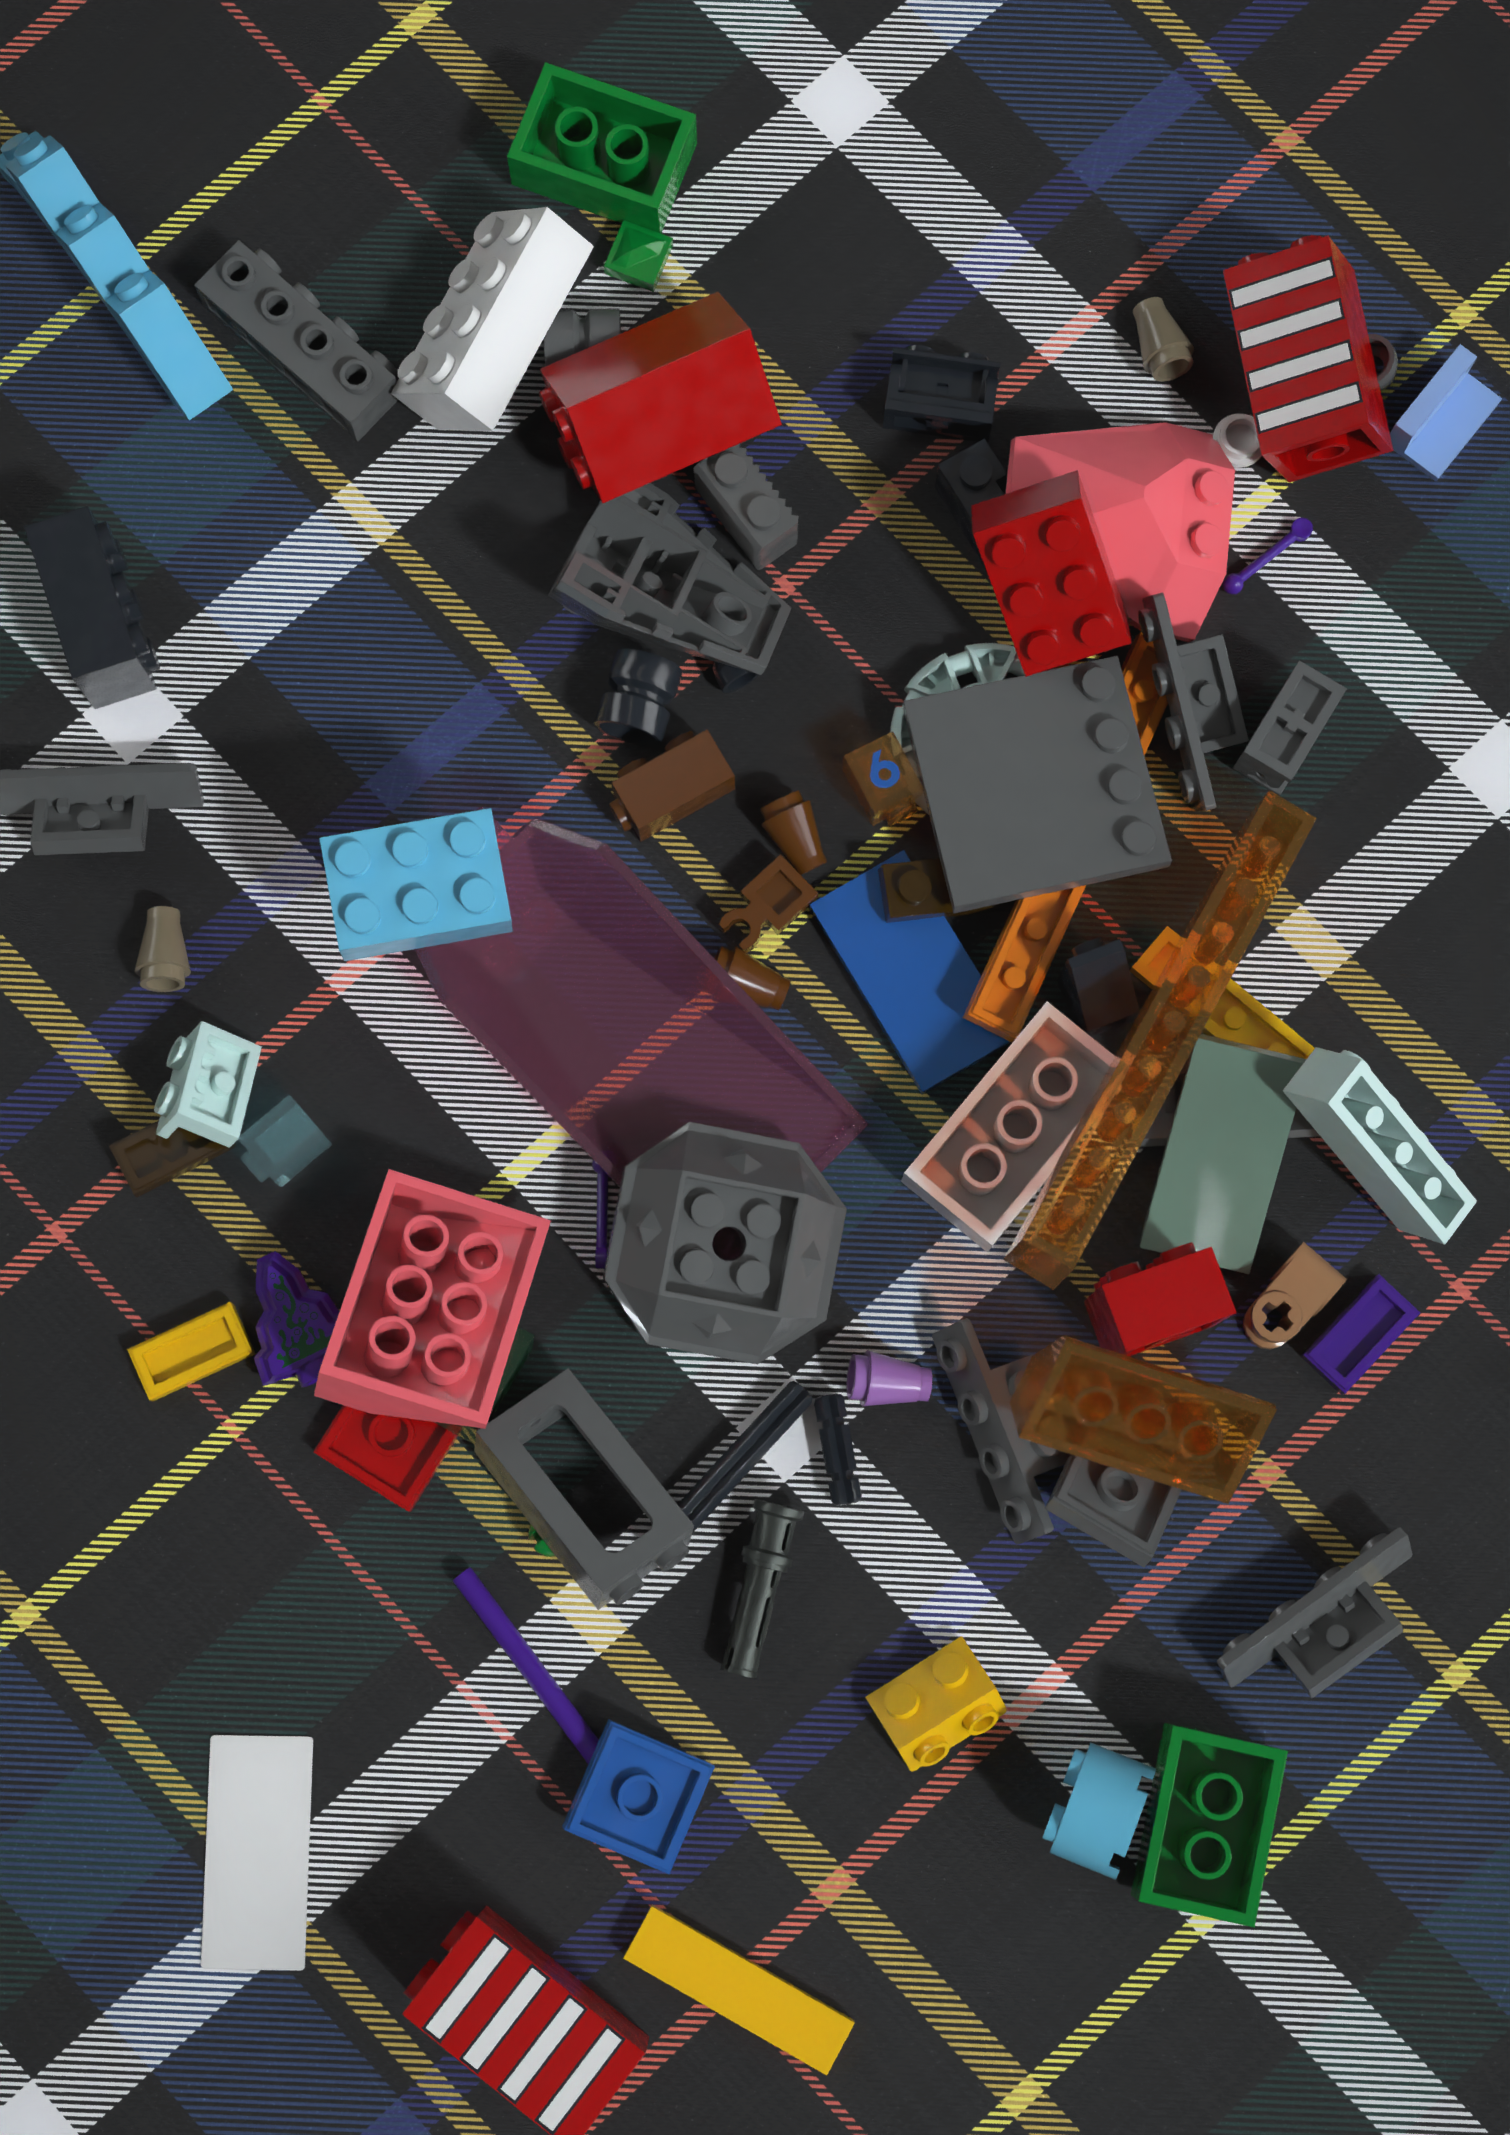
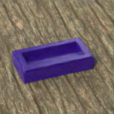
M1378 1274L1300 1357L1341 1395H1344L1414 1321L1420 1312Z

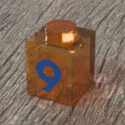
M894 732L844 755L843 771L872 826L884 820L887 821L888 825H894L917 812L915 800L923 794L924 788Z

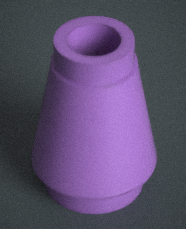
M867 1350L864 1355L853 1354L847 1372V1397L851 1400H860L861 1406L917 1401L927 1402L932 1390L931 1368L920 1367V1365Z

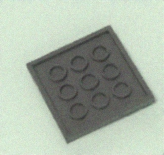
M1118 656L1047 670L1027 677L1024 675L904 701L903 711L953 914L1170 867L1172 858Z

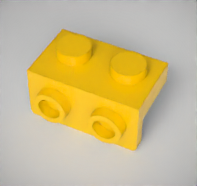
M962 1636L865 1697L911 1772L916 1771L922 1766L927 1767L938 1763L948 1754L950 1748L971 1735L975 1736L985 1733L996 1724L1000 1716L1007 1712V1708L998 1690Z

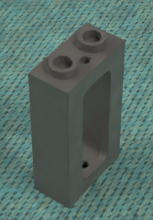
M569 1368L489 1422L486 1429L481 1428L476 1431L474 1448L476 1455L597 1610L612 1600L616 1605L626 1602L643 1587L644 1582L641 1580L643 1577L657 1567L662 1572L671 1569L689 1553L690 1549L687 1546L694 1529L693 1523ZM565 1415L568 1416L651 1521V1529L620 1552L610 1553L603 1548L523 1446L524 1443Z

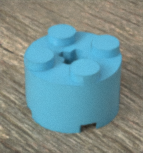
M1091 1742L1087 1753L1075 1749L1063 1783L1074 1787L1067 1807L1055 1803L1042 1837L1053 1842L1050 1853L1116 1880L1120 1869L1110 1864L1113 1853L1125 1858L1148 1796L1146 1791L1138 1788L1142 1776L1153 1780L1156 1768Z

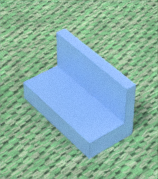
M1461 344L1397 421L1390 433L1393 450L1435 482L1502 400L1501 397L1468 374L1477 356Z

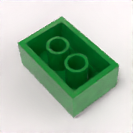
M545 62L507 155L511 183L513 186L620 223L626 220L662 233L697 145L696 114Z
M1164 1722L1131 1896L1139 1902L1255 1928L1288 1751Z

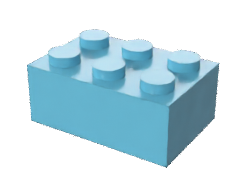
M491 808L319 838L338 947L344 961L513 932Z

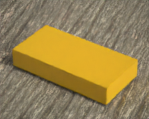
M232 1302L219 1306L127 1349L150 1401L160 1399L256 1354Z

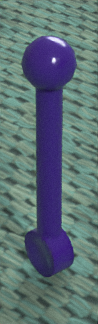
M1306 518L1296 519L1292 523L1290 532L1239 573L1226 575L1222 582L1224 591L1233 595L1239 593L1243 589L1244 581L1292 543L1307 540L1313 531L1311 521Z
M606 1153L596 1155L592 1161V1168L597 1173L596 1269L605 1268L608 1252V1173L612 1171L614 1161Z

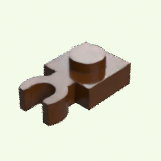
M780 854L740 891V896L749 905L745 909L737 908L727 912L719 923V929L725 933L736 923L745 924L749 928L750 933L741 941L739 949L747 953L753 950L759 943L761 929L766 924L779 935L809 907V904L818 899V892Z

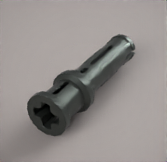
M755 1499L753 1508L758 1513L750 1545L743 1546L741 1554L744 1556L743 1562L747 1563L744 1581L737 1602L727 1650L725 1651L720 1668L721 1670L750 1678H757L760 1655L774 1606L777 1586L779 1585L781 1573L787 1572L788 1567L792 1565L793 1559L788 1553L796 1521L803 1520L804 1511Z

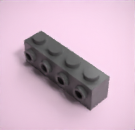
M238 240L194 285L203 306L358 442L398 401L391 394L397 383L395 377L398 374L397 369L380 352L375 350L370 355L356 342L359 340L358 335L340 317L336 316L331 321L318 309L320 303L317 298L304 285L297 282L292 287L279 275L282 272L280 267L265 251L258 248L253 253Z

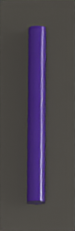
M469 1567L452 1581L589 1765L599 1739L473 1569Z

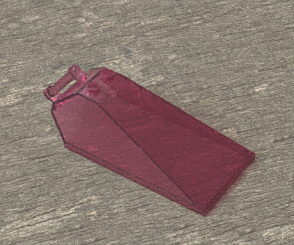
M493 818L513 932L415 949L442 1005L619 1187L625 1165L669 1136V1134L686 1122L800 1143L820 1172L868 1125L867 1121L606 843L538 818L523 825L511 837ZM724 1227L714 1235L712 1247L715 1254L722 1260L730 1259L737 1254L740 1248V1238L734 1229Z

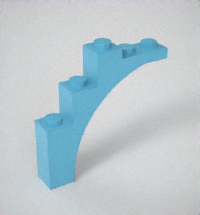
M36 130L29 135L23 132L7 140L0 149L2 152L0 154V173L30 205L87 279L144 359L173 404L191 420L233 390L232 386L165 283L149 270L116 217L98 201L65 148L52 136L49 135L44 138Z

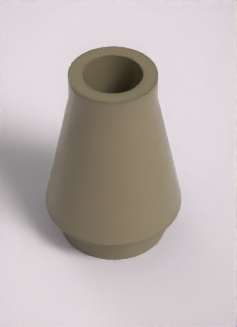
M1151 297L1138 303L1133 309V315L1137 323L1144 370L1151 373L1156 381L1161 382L1170 381L1182 376L1190 370L1194 363L1192 358L1194 346L1168 312L1162 298Z
M157 906L147 910V923L135 967V973L140 976V986L144 989L155 992L180 990L185 986V978L191 973L180 924V911L176 908Z

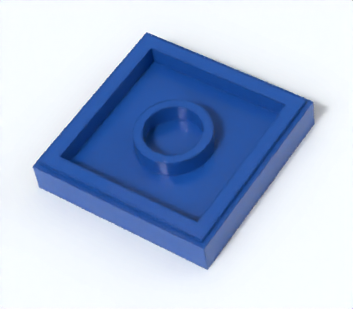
M608 1719L562 1828L579 1837L670 1874L715 1765Z

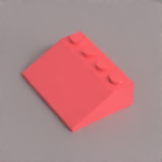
M388 1169L318 1373L314 1396L372 1414L486 1429L551 1220Z

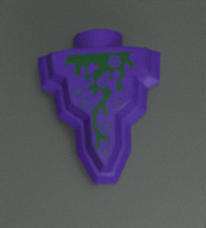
M274 1251L257 1259L256 1293L264 1312L255 1327L261 1349L254 1357L263 1386L296 1376L301 1388L317 1383L318 1373L340 1311L328 1293L310 1290L301 1270Z

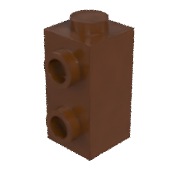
M708 729L696 736L692 731L683 733L665 746L666 752L649 762L645 758L637 759L618 771V779L611 782L615 800L608 804L624 832L633 828L638 839L642 842L735 790V775Z

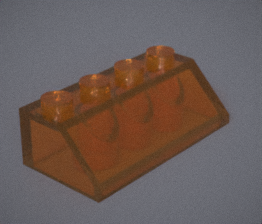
M1065 1335L1032 1355L1010 1401L1018 1436L1021 1439L1229 1504L1277 1411L1273 1403Z

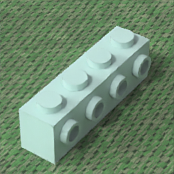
M1316 1047L1284 1088L1283 1092L1399 1230L1441 1244L1447 1243L1477 1200L1361 1057L1347 1050L1337 1053Z

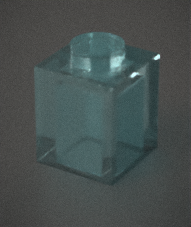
M290 1095L285 1097L241 1134L238 1139L248 1150L240 1159L261 1183L270 1176L280 1187L284 1186L332 1145L329 1139Z

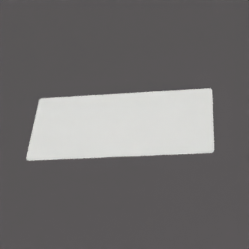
M213 1735L210 1738L201 1967L203 1969L301 1971L305 1968L313 1759L312 1737Z

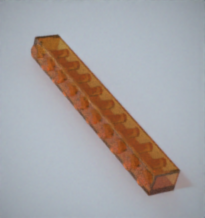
M1268 790L1248 815L1003 1260L1053 1290L1074 1270L1317 819L1316 817Z

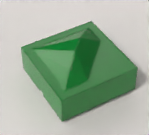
M623 220L605 262L604 273L654 292L673 248V238Z

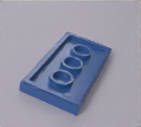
M903 850L809 904V909L920 1093L923 1095L1011 1042L962 1018L981 975L945 916L886 923L878 869L882 864L911 862Z

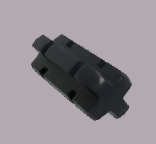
M838 1393L819 1396L815 1399L814 1407L817 1422L821 1421L823 1428L819 1429L826 1474H831L832 1482L828 1483L831 1502L836 1506L857 1503L861 1500L862 1494L859 1477L854 1478L853 1470H857L849 1424H844L843 1417H847L844 1397Z

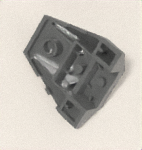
M646 484L605 503H602L600 500L578 537L548 596L562 604L569 612L580 615L594 625L649 643L762 675L770 661L791 607L742 562L736 568L732 566L713 548L717 539L705 528L699 534L675 513L680 505L653 484Z

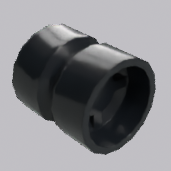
M619 649L615 651L608 674V684L614 691L602 695L594 726L610 737L631 744L647 747L662 745L670 718V713L663 705L670 704L671 699L676 696L683 674L682 669L672 661L649 652L635 649Z

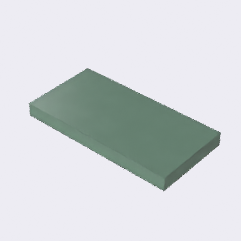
M1196 1032L1140 1238V1248L1163 1253L1193 1242L1196 1252L1212 1246L1219 1267L1250 1274L1296 1111V1106L1283 1090L1306 1059Z

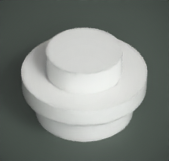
M1232 414L1218 423L1213 433V439L1219 443L1233 467H1247L1260 459L1262 455L1254 417L1247 414Z

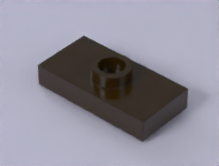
M159 1121L109 1145L136 1198L237 1147L236 1143L230 1148L181 1127H178L165 1139L156 1135Z

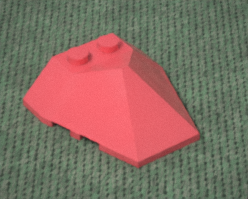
M1163 422L1013 438L1010 444L1006 494L1078 470L1129 617V624L1141 631L1138 612L1144 609L1143 598L1163 592L1175 639L1185 642L1195 640L1226 576L1235 469L1219 443L1213 439V434Z

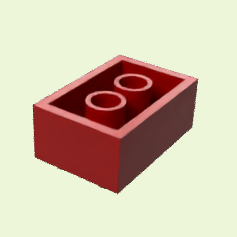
M1078 470L971 505L973 535L1025 677L1131 643L1127 611Z
M1193 1242L1161 1253L1160 1257L1153 1259V1263L1146 1265V1270H1141L1138 1261L1105 1273L1106 1276L1093 1284L1095 1292L1084 1300V1304L1107 1364L1206 1330L1237 1313L1212 1246L1196 1252Z

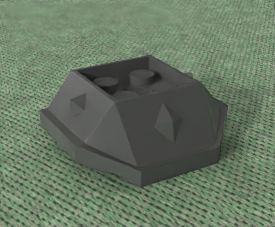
M686 1122L669 1134V1136L624 1166L603 1279L646 1344L759 1364L826 1321L847 1208L800 1143ZM724 1227L734 1229L740 1238L739 1251L734 1257L727 1260L720 1259L712 1247L714 1235Z

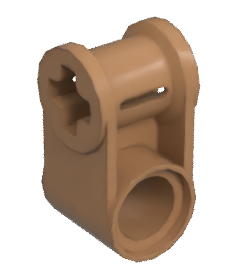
M1303 1242L1271 1278L1272 1282L1248 1308L1243 1321L1245 1335L1252 1344L1259 1348L1274 1349L1282 1346L1295 1336L1306 1322L1327 1304L1347 1279ZM1276 1310L1281 1314L1282 1318L1278 1322L1279 1327L1270 1332L1263 1324L1267 1319L1266 1314Z

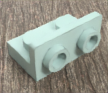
M203 1021L186 1038L179 1036L173 1044L167 1059V1067L173 1069L170 1082L165 1083L155 1103L154 1112L160 1114L156 1135L167 1139L178 1127H181L230 1148L240 1136L262 1047Z

